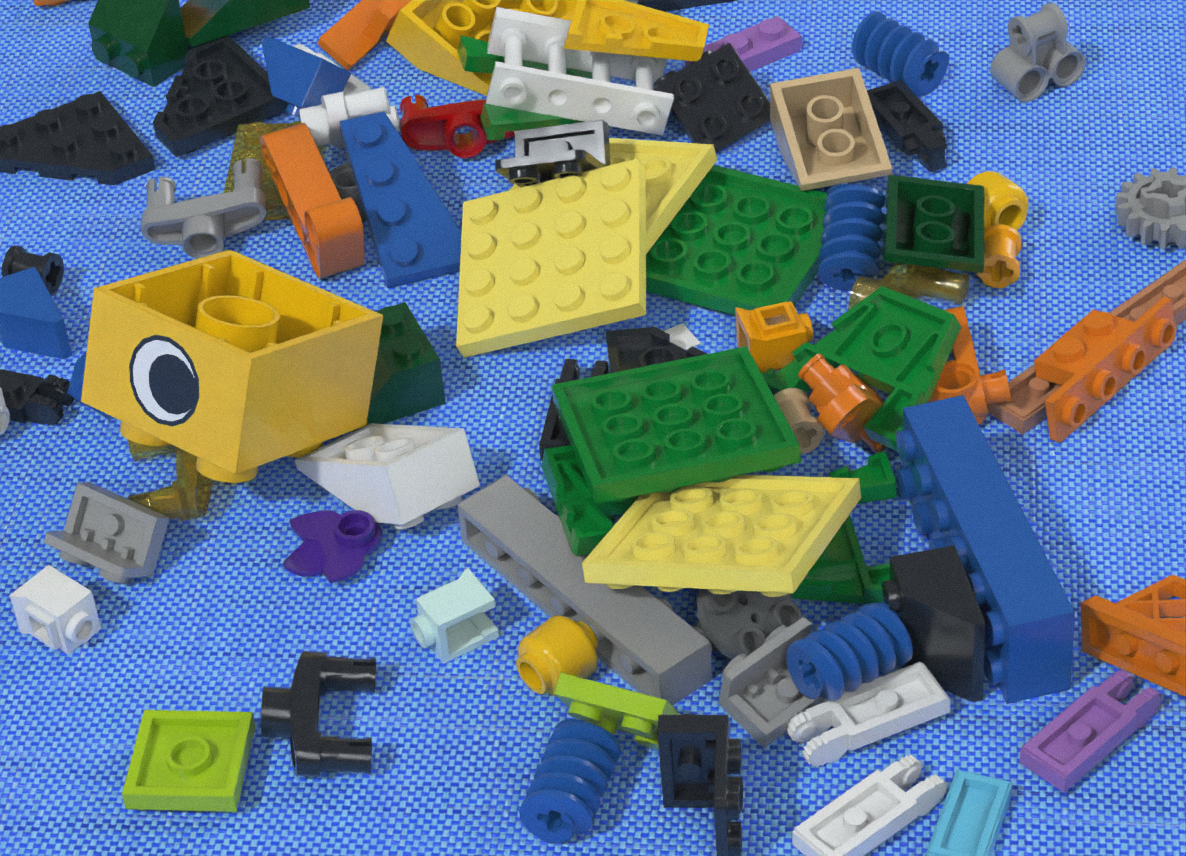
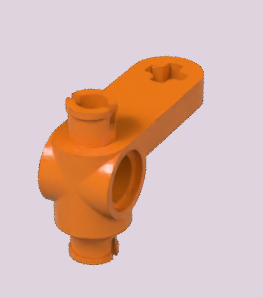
M964 306L945 309V311L955 315L961 329L952 348L954 360L946 362L929 402L964 395L978 425H980L988 416L987 405L1012 402L1006 371L1003 369L1000 372L980 375Z
M820 353L810 359L800 370L798 377L804 380L813 390L809 401L820 413L817 422L835 438L850 443H855L860 439L864 440L875 454L887 448L871 440L863 428L873 414L883 405L884 401L845 364L835 369Z

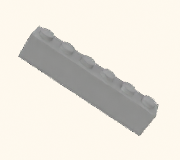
M505 475L457 504L462 542L548 616H566L575 622L582 621L587 624L594 632L598 641L596 648L598 658L637 692L665 699L673 706L712 680V645L704 631L697 626L692 627L674 612L671 605L661 597L656 598L643 586L633 585L624 589H612L607 587L606 584L585 583L582 562L589 554L575 556L572 553L559 515H555L540 503L532 490L528 488L523 489L508 475Z

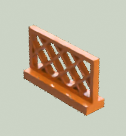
M1176 575L1168 576L1116 603L1097 595L1080 603L1082 651L1186 697V579ZM1172 596H1176V597H1178V598H1181V599H1175V600H1167V599H1169V598L1172 597ZM1160 617H1182V618H1160Z

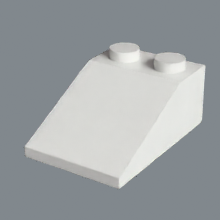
M371 423L295 459L296 467L300 472L354 510L369 513L377 523L394 524L395 529H406L424 521V514L433 509L440 510L453 507L463 501V494L480 486L464 428Z

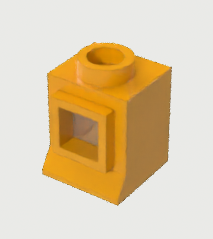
M792 301L755 308L750 311L739 307L735 308L737 347L747 346L761 373L766 372L770 368L773 370L782 369L795 359L791 352L805 342L813 341V328L809 315L807 313L798 314Z

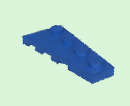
M385 111L340 121L341 136L386 287H396L459 272L462 232Z

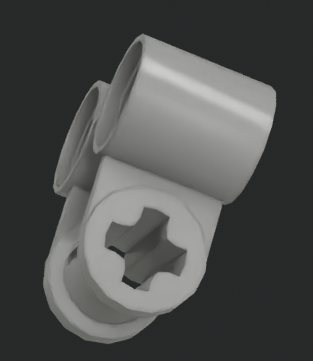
M1051 2L1043 5L1040 11L1025 18L1015 16L1009 20L1008 34L1010 46L1001 50L994 57L990 68L991 76L1020 101L1030 102L1038 98L1045 91L1049 79L1062 87L1076 82L1085 70L1086 59L1082 52L1066 40L1068 35L1066 18L1062 10Z

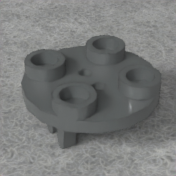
M699 589L696 599L700 621L696 626L706 634L711 642L713 652L720 651L731 659L743 653L748 656L761 647L766 638L776 628L782 625L789 627L802 618L801 611L793 602L790 593L780 597H767L757 591L713 594L708 589Z

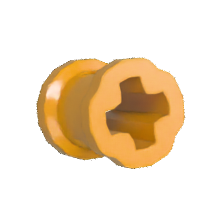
M996 224L984 230L983 273H977V275L985 285L993 288H1004L1009 284L1015 283L1020 276V263L1016 256L1021 251L1022 238L1013 227Z

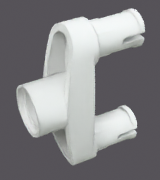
M385 87L345 95L344 91L324 95L321 97V105L300 109L301 123L307 125L317 147L332 144L340 149L345 148L340 132V121L385 111L397 132H400L397 108L395 105H389Z

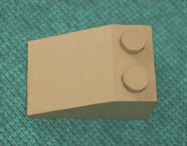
M859 68L770 83V119L780 153L801 191L892 175V166Z

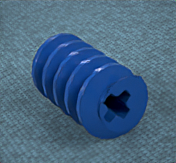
M879 11L871 12L858 25L853 37L852 54L856 63L869 68V70L891 82L902 80L916 96H925L933 92L946 74L949 65V54L945 51H939L936 42L931 39L925 40V37L918 32L912 33L910 28L905 25H899V22L892 18L887 19L886 15Z
M849 183L837 184L830 187L826 192L827 197L824 205L826 213L823 218L822 225L824 230L821 235L822 247L819 253L821 263L818 266L817 276L821 282L829 287L853 291L865 286L866 278L873 277L878 273L879 263L876 258L880 256L881 247L877 242L882 238L883 231L879 225L884 220V213L881 209L885 205L886 197L875 188Z
M879 601L865 604L858 611L846 614L841 620L832 621L823 629L811 632L806 638L794 641L787 649L786 660L793 683L802 695L808 699H817L821 695L828 701H837L844 695V691L854 692L861 686V682L870 683L878 677V673L887 674L891 672L895 664L904 665L908 663L912 658L913 647L911 638L895 610L891 611L888 604Z
M577 719L563 720L555 726V730L541 758V763L527 790V796L519 809L520 820L528 831L550 844H563L570 841L573 835H580L589 831L594 821L593 815L596 814L600 807V798L608 787L607 781L615 770L614 764L621 755L620 743L614 735L602 727Z

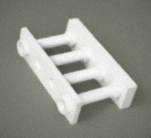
M496 7L487 44V54L504 56L505 59L504 63L495 62L486 104L584 122L604 120L608 123V126L663 136L674 98L671 93L654 91V83L663 76L667 59L563 49L571 23L570 20ZM522 60L548 64V71L522 66ZM566 68L592 72V79L567 75ZM610 76L636 81V87L611 83Z

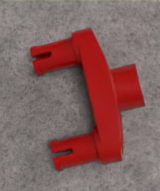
M415 95L416 103L411 102L410 96L405 97L400 103V112L402 114L400 120L401 136L407 146L413 149L449 150L459 158H471L482 152L486 144L501 141L487 139L481 121L486 99L429 107L427 100L423 96ZM464 126L473 128V130L466 134L455 133L457 129ZM505 132L504 139L515 136V132Z

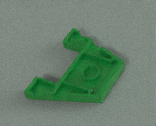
M466 36L460 37L457 52L464 71L493 74L495 62L504 63L505 57L487 54L488 42ZM522 60V66L548 71V64ZM566 68L567 75L592 79V72ZM484 103L481 121L488 140H504L505 132L584 122Z
M881 286L833 321L831 325L834 330L814 345L805 342L791 352L795 358L777 373L770 368L762 375L773 395L787 388H797L807 393L811 388L804 380L798 377V373L815 355L822 354L825 360L835 369L845 364L867 385L890 394L863 428L871 440L898 452L896 433L903 430V408L929 403L961 326L954 314Z
M571 445L544 449L541 468L571 551L575 556L590 554L614 526L610 520L615 515L624 514L639 496L630 497L621 503L604 502L595 504Z
M879 452L869 456L868 465L851 472L845 466L829 473V477L859 478L861 499L857 504L896 498V480L886 452ZM849 515L796 591L790 593L791 598L858 604L876 603L879 601L884 603L882 581L890 580V563L866 566L851 516Z

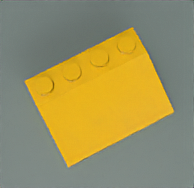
M412 0L399 11L386 42L416 68L487 96L492 74L464 71L457 52L460 37L466 36L488 42L496 7L571 21L577 0Z

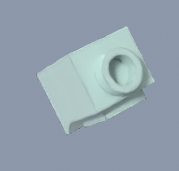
M469 568L464 570L459 579L416 599L418 616L410 620L413 634L420 646L423 648L430 647L443 664L499 637L498 628L484 613L496 607L495 599Z

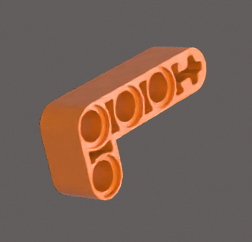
M301 123L261 135L260 146L266 166L316 276L321 279L365 265L364 231L358 208L351 197L341 200L307 125Z

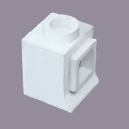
M50 565L46 566L9 595L20 633L31 634L55 651L60 649L69 655L101 629L92 591Z

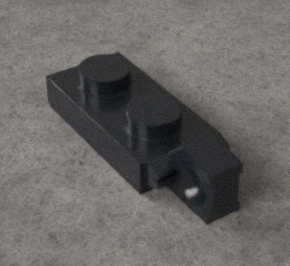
M902 80L867 90L878 126L901 151H904L908 156L917 154L920 164L929 172L947 167L945 162L947 144L945 141L946 137L943 134L942 122Z

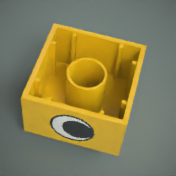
M226 250L96 287L93 291L81 402L121 420L120 433L132 442L149 446L173 445L197 456L196 469L205 477L228 483L250 481L257 476L258 466L284 456L299 458L322 447L324 441L366 426L383 315L232 250Z

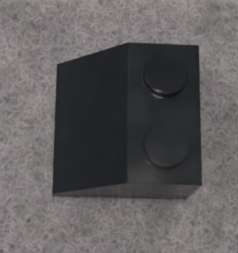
M955 545L890 557V580L882 581L884 603L889 605L891 611L895 610L904 624L913 647L912 658L908 663L901 665L902 668L918 662L924 663L943 690L970 702L982 701L985 621Z

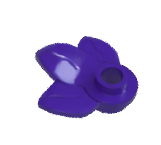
M324 510L297 516L290 519V526L304 543L283 561V567L285 570L302 577L316 576L324 572L325 578L330 583L346 580L360 571L364 565L365 556L375 551L381 544V527L369 513L361 510H352L341 515L331 510Z

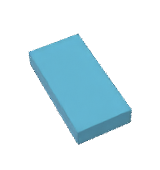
M957 769L925 856H991L1012 797L1013 782Z

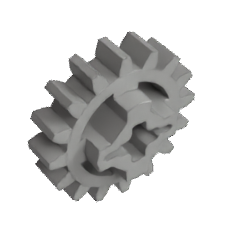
M1153 168L1149 177L1136 173L1134 174L1133 183L1123 182L1121 192L1117 193L1115 213L1117 214L1118 226H1126L1125 235L1131 237L1140 234L1141 244L1143 245L1150 243L1152 240L1159 241L1161 249H1165L1168 244H1176L1180 248H1185L1186 174L1184 176L1177 175L1176 168H1170L1168 172H1160Z

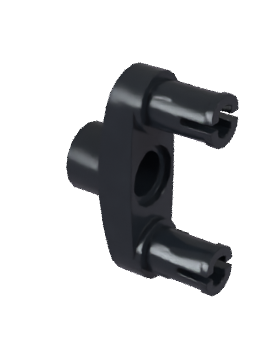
M303 651L298 660L291 687L263 686L261 736L290 737L291 759L295 776L320 777V772H365V774H371L372 737H366V739L323 737L322 732L318 731L320 695L326 696V691H368L375 693L376 658L328 657L327 652Z

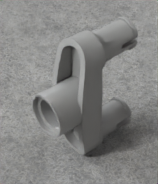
M248 158L246 159V172L244 173L243 161L235 162L233 166V192L209 195L174 203L176 184L172 179L159 177L158 191L155 178L150 179L146 184L147 208L142 213V235L147 240L158 245H182L183 251L196 259L222 252L224 249V238L257 226L266 216V196L262 191V164L256 159Z

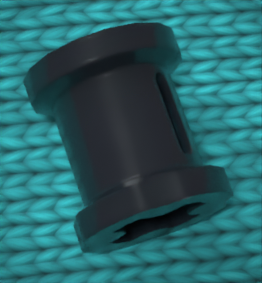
M14 245L10 247L5 254L2 264V277L36 267L50 295L58 290L64 274V263L59 254L49 252L42 256L28 253L21 246Z

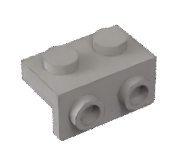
M77 482L64 531L46 532L44 543L61 550L60 558L68 562L80 565L91 564L100 568L99 575L117 583H129L130 578L153 576L170 517L91 482Z
M802 617L789 627L782 625L776 628L766 638L761 647L748 656L745 653L736 656L722 672L723 681L718 704L763 748L787 732V724L795 714H799L800 711L805 712L808 708L824 703L825 698L821 695L817 699H808L802 695L793 683L787 666L786 655L788 647L794 641L806 638L811 633L813 624L805 617Z

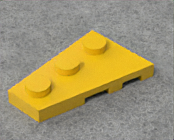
M577 0L563 49L696 62L701 59L709 24L625 0Z

